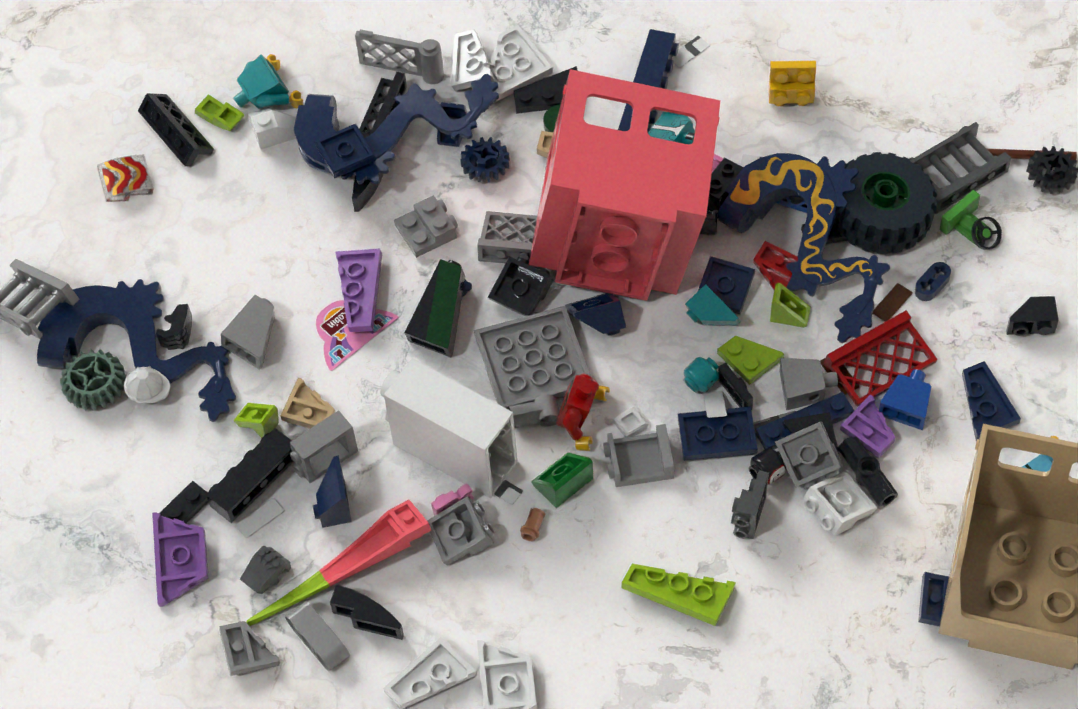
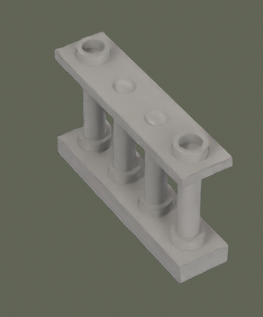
M15 259L10 264V267L15 272L13 274L14 277L0 290V303L20 283L26 284L4 306L0 304V319L19 328L25 335H33L40 339L43 335L36 325L59 302H66L73 306L79 298L68 283ZM39 289L17 312L13 311L30 292ZM52 295L30 319L26 318L46 296Z

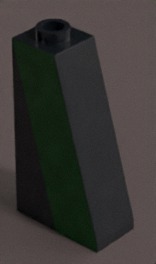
M440 259L404 332L409 342L450 358L454 351L465 274L459 263L453 260L447 262Z

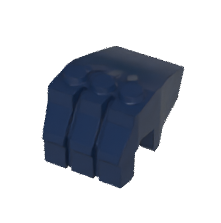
M445 102L440 104L450 119H460L467 114L465 105L448 104ZM437 129L438 145L459 147L462 136L453 140L451 135L442 133Z

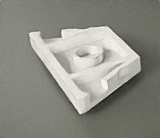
M477 640L484 709H537L531 656L520 652L514 653L502 646L497 648L487 645L483 640Z

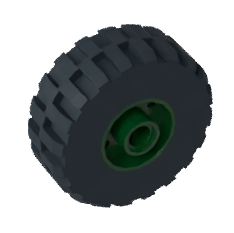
M873 152L871 155L864 154L857 157L856 160L853 159L846 163L845 169L857 168L859 174L851 181V183L856 185V190L843 195L848 202V206L846 208H837L833 225L837 226V231L842 237L846 236L848 242L853 246L857 245L864 251L877 252V254H886L888 252L894 254L902 252L903 249L908 250L926 237L927 232L931 228L938 201L936 199V188L932 185L933 181L928 174L923 172L924 170L921 166L915 165L904 156L902 158L894 153L881 154V152Z

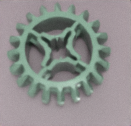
M90 349L89 354L81 351L79 358L73 356V362H66V369L61 370V390L66 396L67 401L73 403L77 408L82 406L85 411L90 406L96 411L97 406L101 405L105 408L107 402L114 404L113 397H121L120 390H124L126 375L123 365H121L116 356L113 357L110 352L104 354L101 349L97 353ZM102 370L109 371L111 375H106ZM76 384L81 385V387H84V390L76 388Z

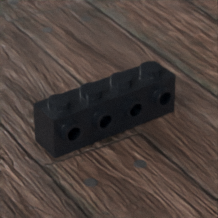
M276 428L270 433L265 434L260 443L253 450H249L239 464L230 468L226 476L218 484H214L206 495L210 507L232 523L294 462L290 456L292 452L290 442L292 440Z

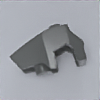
M262 546L250 560L240 580L256 593L263 594L272 585L279 583V576L284 570L289 572L291 569L290 561L272 547Z

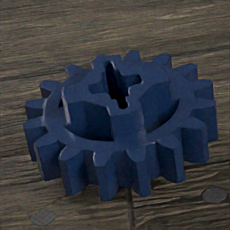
M480 137V142H476L473 139L472 146L465 145V151H461L460 159L464 174L469 173V179L472 180L477 177L478 182L486 179L487 183L490 182L492 177L498 180V174L505 175V169L509 168L510 161L506 145L501 146L500 140L494 143L492 137L488 141H484V138Z

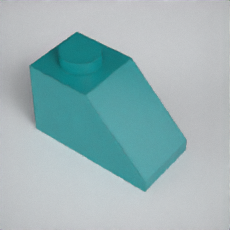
M706 284L685 303L688 309L686 314L695 323L698 320L703 325L737 326L740 323L739 318Z

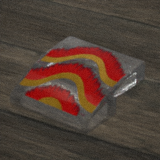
M144 154L119 157L98 164L97 169L106 202L129 201L130 195L153 194L154 187Z

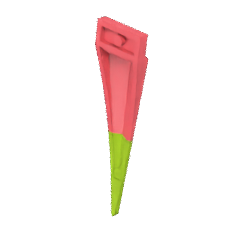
M410 500L388 510L356 541L322 569L288 594L249 618L246 623L252 626L410 547L411 541L421 538L424 534L432 531L428 521Z

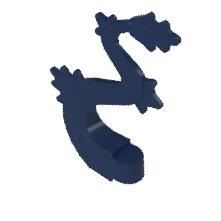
M484 74L480 80L472 81L471 87L473 90L464 92L470 111L464 117L456 120L450 119L439 102L434 99L436 96L435 89L422 90L416 83H413L405 95L395 96V101L399 105L394 108L374 133L365 138L375 154L376 161L346 173L341 178L346 180L356 175L358 184H363L367 179L373 184H378L380 182L379 175L389 173V168L384 163L395 160V154L391 151L398 144L410 123L416 118H423L440 132L451 135L453 140L459 136L471 139L473 137L471 130L477 128L476 120L499 98V94L494 92L498 89V83L491 81L490 74ZM308 94L305 105L298 106L294 125V133L303 160L310 167L325 173L331 172L315 147L314 141L339 131L337 104L333 95Z
M139 279L133 287H128L125 282L120 281L116 288L94 285L72 289L79 300L73 306L66 302H59L41 320L38 330L43 336L40 338L37 350V364L40 367L66 369V362L70 363L73 355L78 356L84 339L92 330L106 324H117L124 328L129 336L135 369L137 367L151 366V368L163 374L171 384L198 363H205L211 366L215 375L198 393L199 398L205 399L199 406L200 410L208 413L209 421L215 422L220 414L229 413L230 408L227 402H234L236 400L230 380L226 376L225 365L229 364V359L225 357L229 352L226 348L215 346L214 342H208L207 347L192 348L167 360H161L157 357L153 318L162 316V310L154 305L164 300L162 294H156L160 288V284L157 281L144 285L143 280Z

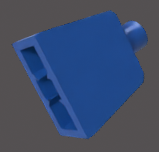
M914 369L910 377L902 374L898 375L882 398L879 412H882L885 418L923 430L931 392V385L924 382L926 374L921 370Z

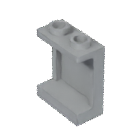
M666 424L656 425V433L613 439V434L607 433V442L603 443L605 457H610L611 464H607L609 479L614 478L615 487L674 479V462Z

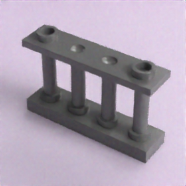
M977 122L962 127L956 134L915 158H909L912 163L918 164L923 169L933 165L950 183L945 188H939L934 182L932 183L936 188V199L938 201L935 214L963 199L972 190L980 189L1009 170L1011 157L1006 152L999 156H993L976 138L979 127ZM969 144L987 163L980 167H975L959 148ZM951 154L969 174L962 178L957 177L940 159Z

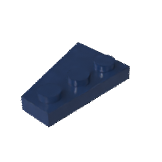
M985 361L963 369L962 377L976 441L980 438L983 424L1007 429L1020 423V416Z

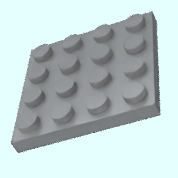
M566 306L474 330L497 404L508 410L509 406L534 402L537 397L546 394L553 395L555 398L563 397L575 375L582 373L590 375Z

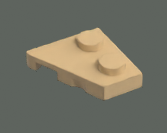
M298 378L280 416L282 421L311 429L334 414L335 409L327 401H323L315 390L312 391L306 386L304 380Z

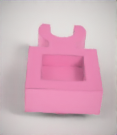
M465 484L455 493L450 491L447 494L438 496L431 503L434 516L467 496L473 500L474 496L471 494L473 490L468 484Z

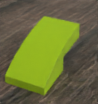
M209 94L195 108L196 115L228 131H231L244 117L241 111L229 103L222 104Z

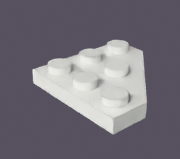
M519 25L499 34L497 47L490 62V69L495 80L493 82L498 83V89L494 91L499 94L496 102L513 94L514 90L532 84L553 73V67Z

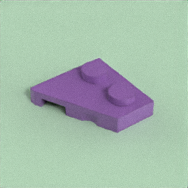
M869 395L840 427V430L847 436L857 437L864 448L878 458L895 441V436L891 428L886 425V419L882 412L880 413L877 409L872 395Z

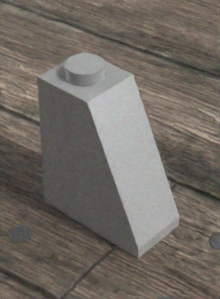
M255 294L221 333L222 347L259 370L263 367L274 322L273 304L268 299L260 298Z

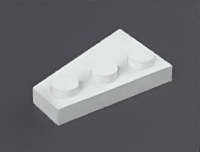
M440 637L383 689L401 709H404L474 677L477 673L467 661Z

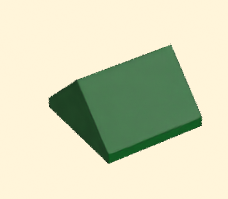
M566 453L533 479L531 483L557 508L593 480V462L589 457Z

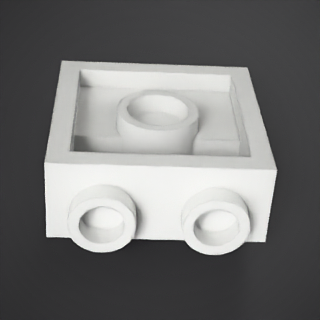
M845 471L810 486L803 498L805 508L809 512H814L820 518L823 529L830 530L834 536L852 528L857 520L873 514L877 508Z

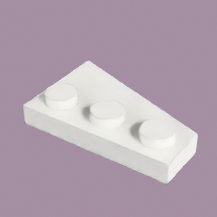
M475 29L455 34L451 87L454 91L471 87V82L480 80L484 74H490L491 81H495Z

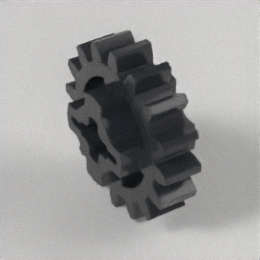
M1052 146L1051 150L1048 151L1046 147H1043L1041 152L1036 150L1034 156H1031L1026 170L1029 173L1028 180H1035L1033 187L1040 185L1041 192L1049 189L1050 194H1053L1054 190L1061 194L1064 188L1069 190L1072 183L1074 184L1078 173V168L1076 167L1077 160H1070L1072 154L1068 153L1065 155L1064 148L1056 151L1055 146Z

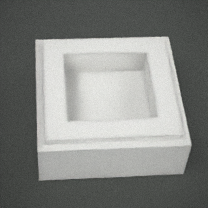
M635 407L614 418V424L624 437L635 436L648 428V424Z

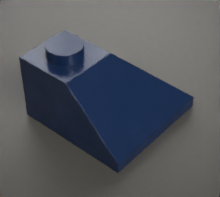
M611 293L601 294L565 305L567 311L576 319L603 334L615 335L620 333V329L626 328L620 300Z
M339 455L333 457L316 493L317 504L313 505L315 520L320 519L322 528L352 522Z

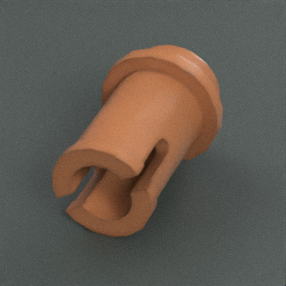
M538 508L530 509L527 521L520 529L523 539L534 541L539 537V528L545 517L544 511Z

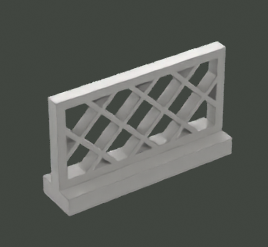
M486 211L481 238L478 239L477 244L478 261L506 263L509 256L515 259L522 257L530 261L534 235L526 238L523 233L531 230L533 233L535 232L537 216ZM490 220H500L502 223L494 227ZM516 222H523L525 224L519 229L513 226ZM505 228H509L512 231L506 236L500 233ZM492 235H495L498 238V240L487 238H489ZM515 237H518L522 242L510 240H512Z

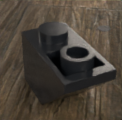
M1055 296L1030 297L1009 318L1006 334L1023 336L1025 334L1048 335L1055 333L1059 321Z

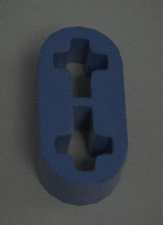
M944 262L932 264L916 282V297L922 301L932 300L949 282L951 275L950 266ZM936 273H944V275L940 274L937 278H935ZM929 284L931 285L930 290L922 291V288L925 289Z

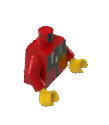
M585 373L575 375L569 384L555 425L565 428L571 438L576 440L575 447L579 451H590L589 444L593 443L592 437L583 436L581 427L590 412L593 400L607 401L605 399V392H610L609 387L600 386L597 381Z

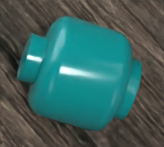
M697 357L684 369L685 378L683 381L695 393L698 391L707 392L719 380V373L717 371L719 366L709 357L707 359Z

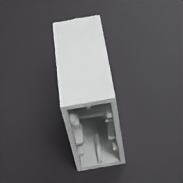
M413 358L402 372L393 370L385 378L380 394L385 400L387 410L385 419L390 425L393 445L456 480L468 484L483 495L492 498L518 462L513 412Z

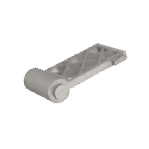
M362 29L356 31L355 40L360 64L422 76L423 80L428 84H438L443 80L442 52L438 41L427 39L417 43L373 34L372 31ZM363 40L369 41L372 45L369 46ZM384 44L390 45L393 49L390 50ZM378 48L384 54L381 55L374 49ZM406 49L414 50V53L411 54ZM399 52L405 58L401 59L395 53ZM369 53L374 58L365 57V54ZM389 57L394 62H389L386 58ZM410 61L416 67L410 66L409 64H407V62Z

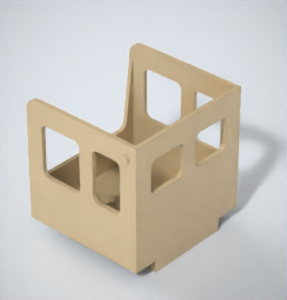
M983 424L980 438L976 441V453L963 500L938 633L969 640L968 647L1072 670L1074 664H1078V479L1069 476L1072 464L1078 462V443ZM1002 448H1013L1050 456L1053 458V462L1049 471L1042 472L1004 464L998 459Z

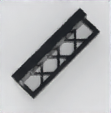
M396 72L393 80L381 78L359 128L364 138L374 133L394 108L399 105L395 101V96L404 95L406 91L405 73ZM385 86L390 87L387 95L383 93ZM383 103L382 106H381L380 111L377 112V110L375 109V107H376L377 105ZM375 120L372 129H370L368 126L369 122Z
M147 93L138 112L184 166H192L198 154L213 153L214 148L167 94Z

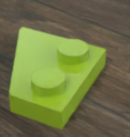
M734 336L717 349V354L749 385L780 362V358H784V353L738 336Z

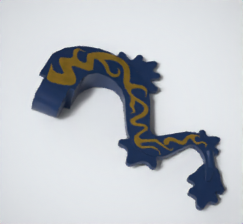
M776 153L761 157L747 164L725 190L729 195L719 209L718 220L732 229L744 233L749 230L758 218L763 220L773 205L788 196L802 198L807 205V218L798 251V261L787 263L786 268L792 273L787 289L791 292L803 289L808 292L809 296L813 297L818 286L830 285L856 273L862 275L864 278L863 294L857 296L848 304L841 306L839 311L843 314V317L834 323V326L839 329L837 340L840 343H845L851 337L857 338L861 336L862 327H872L873 299L877 285L883 284L884 281L881 277L890 270V265L878 263L876 255H872L870 259L856 256L829 261L824 260L822 256L834 224L837 208H846L848 206V202L843 195L853 192L857 188L851 181L859 174V170L857 168L845 169L846 163L844 160L831 167L826 156L822 157L817 164L806 157L791 153Z

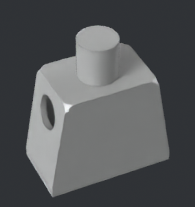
M780 358L779 372L786 410L822 401L825 396V387L838 386L837 373H823L821 362L817 359Z

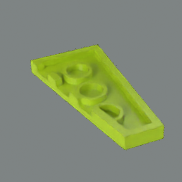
M632 563L622 581L621 588L716 626L735 589L736 582H716L714 578L705 576L703 579L688 577V573L678 572V574L666 573L665 569Z

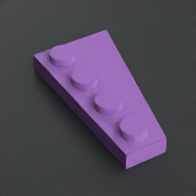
M380 249L336 251L348 329L350 332L373 331L382 252Z

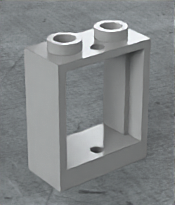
M339 410L290 442L292 450L290 456L295 463L293 465L294 470L300 478L304 476L309 483L327 472L334 456L339 455L341 463L358 452L353 427Z

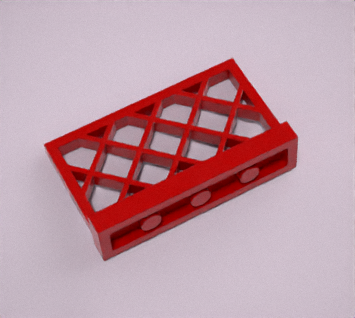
M907 310L827 354L823 365L828 371L831 370L837 373L838 381L857 407L869 395L876 397L888 390L896 379L891 380V378L902 374L893 371L895 361L908 364L907 372L902 375L910 377L912 370H923L938 360L910 322L912 317ZM908 330L913 337L912 344L899 341L900 334ZM883 343L894 345L893 355L879 352L880 345ZM898 346L911 349L909 359L896 356ZM914 350L924 352L928 360L924 362L913 360ZM864 354L875 356L873 366L859 363L860 357ZM878 357L891 360L890 370L876 367ZM844 365L854 367L853 378L844 376L839 368ZM858 368L872 372L870 382L856 378ZM875 373L888 375L887 383L884 385L873 383ZM855 384L869 387L868 393L859 398L854 391Z

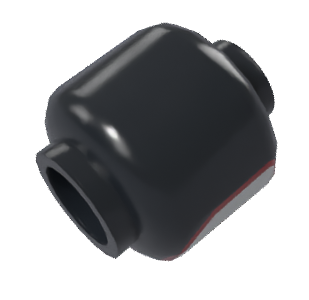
M767 448L752 457L749 467L752 478H757L759 470L769 473L768 485L783 477L786 473V466L780 452Z

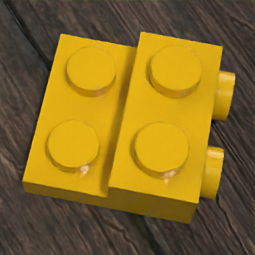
M770 61L769 104L784 106L785 104L796 103L799 106H805L808 103H814L816 61Z

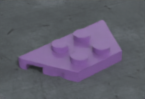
M154 512L152 513L157 603L159 607H163L208 579L205 530L202 527L193 524L188 525L184 521L175 518L172 520L161 516L160 513Z

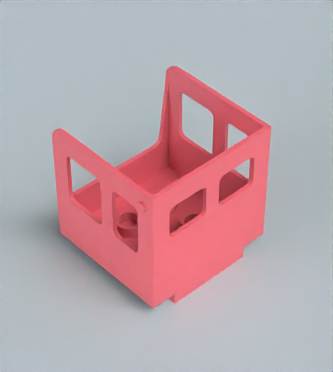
M570 69L567 83L563 88V98L548 152L529 265L556 270V283L645 301L648 300L651 290L676 295L707 214L721 100ZM588 97H598L631 105L633 112L630 129L628 131H620L586 123L583 118L586 99ZM661 110L694 118L696 121L694 142L692 144H683L651 137L647 132L650 111Z

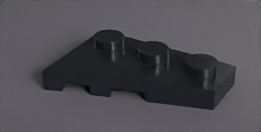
M577 66L570 68L572 70L578 71ZM570 69L514 90L516 114L544 111L553 106L561 105L563 88L567 83Z

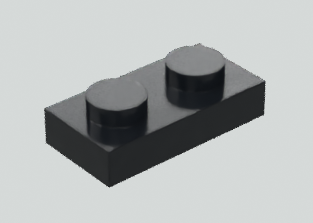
M192 481L160 514L163 517L172 520L175 518L187 524L208 503L206 496L208 492Z

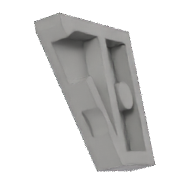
M245 621L219 626L230 676L279 666V657L273 655L265 647L266 643L253 633L252 628Z

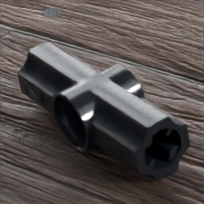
M851 436L845 439L838 446V450L856 474L855 479L857 483L867 489L879 507H885L897 498L898 493L881 471L879 461L875 457L870 456L857 437ZM863 470H870L872 473H866Z

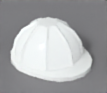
M151 366L137 367L127 375L124 382L126 395L131 400L139 403L159 402L167 397L171 388L169 380L159 371L151 368Z

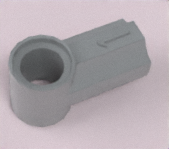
M550 394L539 396L534 402L509 406V410L513 412L514 428L538 423L545 427L553 426L559 415L556 398Z

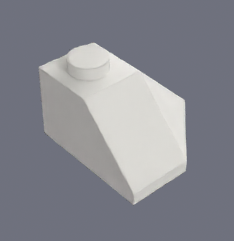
M269 107L248 114L260 150L296 139L294 133L296 117Z

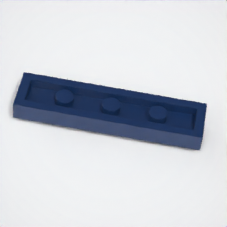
M840 392L758 427L755 434L764 449H777L775 441L791 435V432L783 427V420L830 412L832 424L848 418L854 412V409L844 393Z

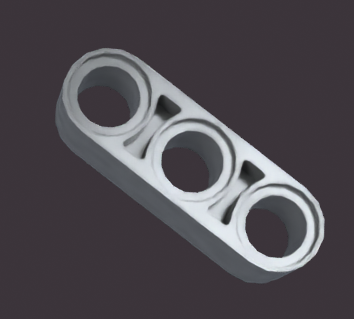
M307 601L285 616L293 631L326 670L330 671L350 656L342 641Z

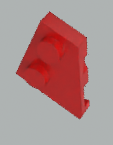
M764 241L753 261L773 290H775L777 283H781L787 288L792 273L786 268L787 263L797 262L798 256Z

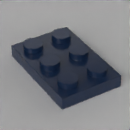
M751 406L726 409L727 416L708 418L706 411L678 413L683 461L757 454L758 448Z

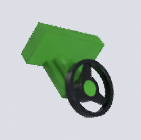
M972 190L942 216L939 230L947 235L953 229H956L979 248L984 250L993 249L1001 241V227L992 217H981L978 219L972 214L978 209L980 194ZM982 220L991 221L997 230L992 231ZM993 234H997V239L992 246H984L986 240L991 239Z

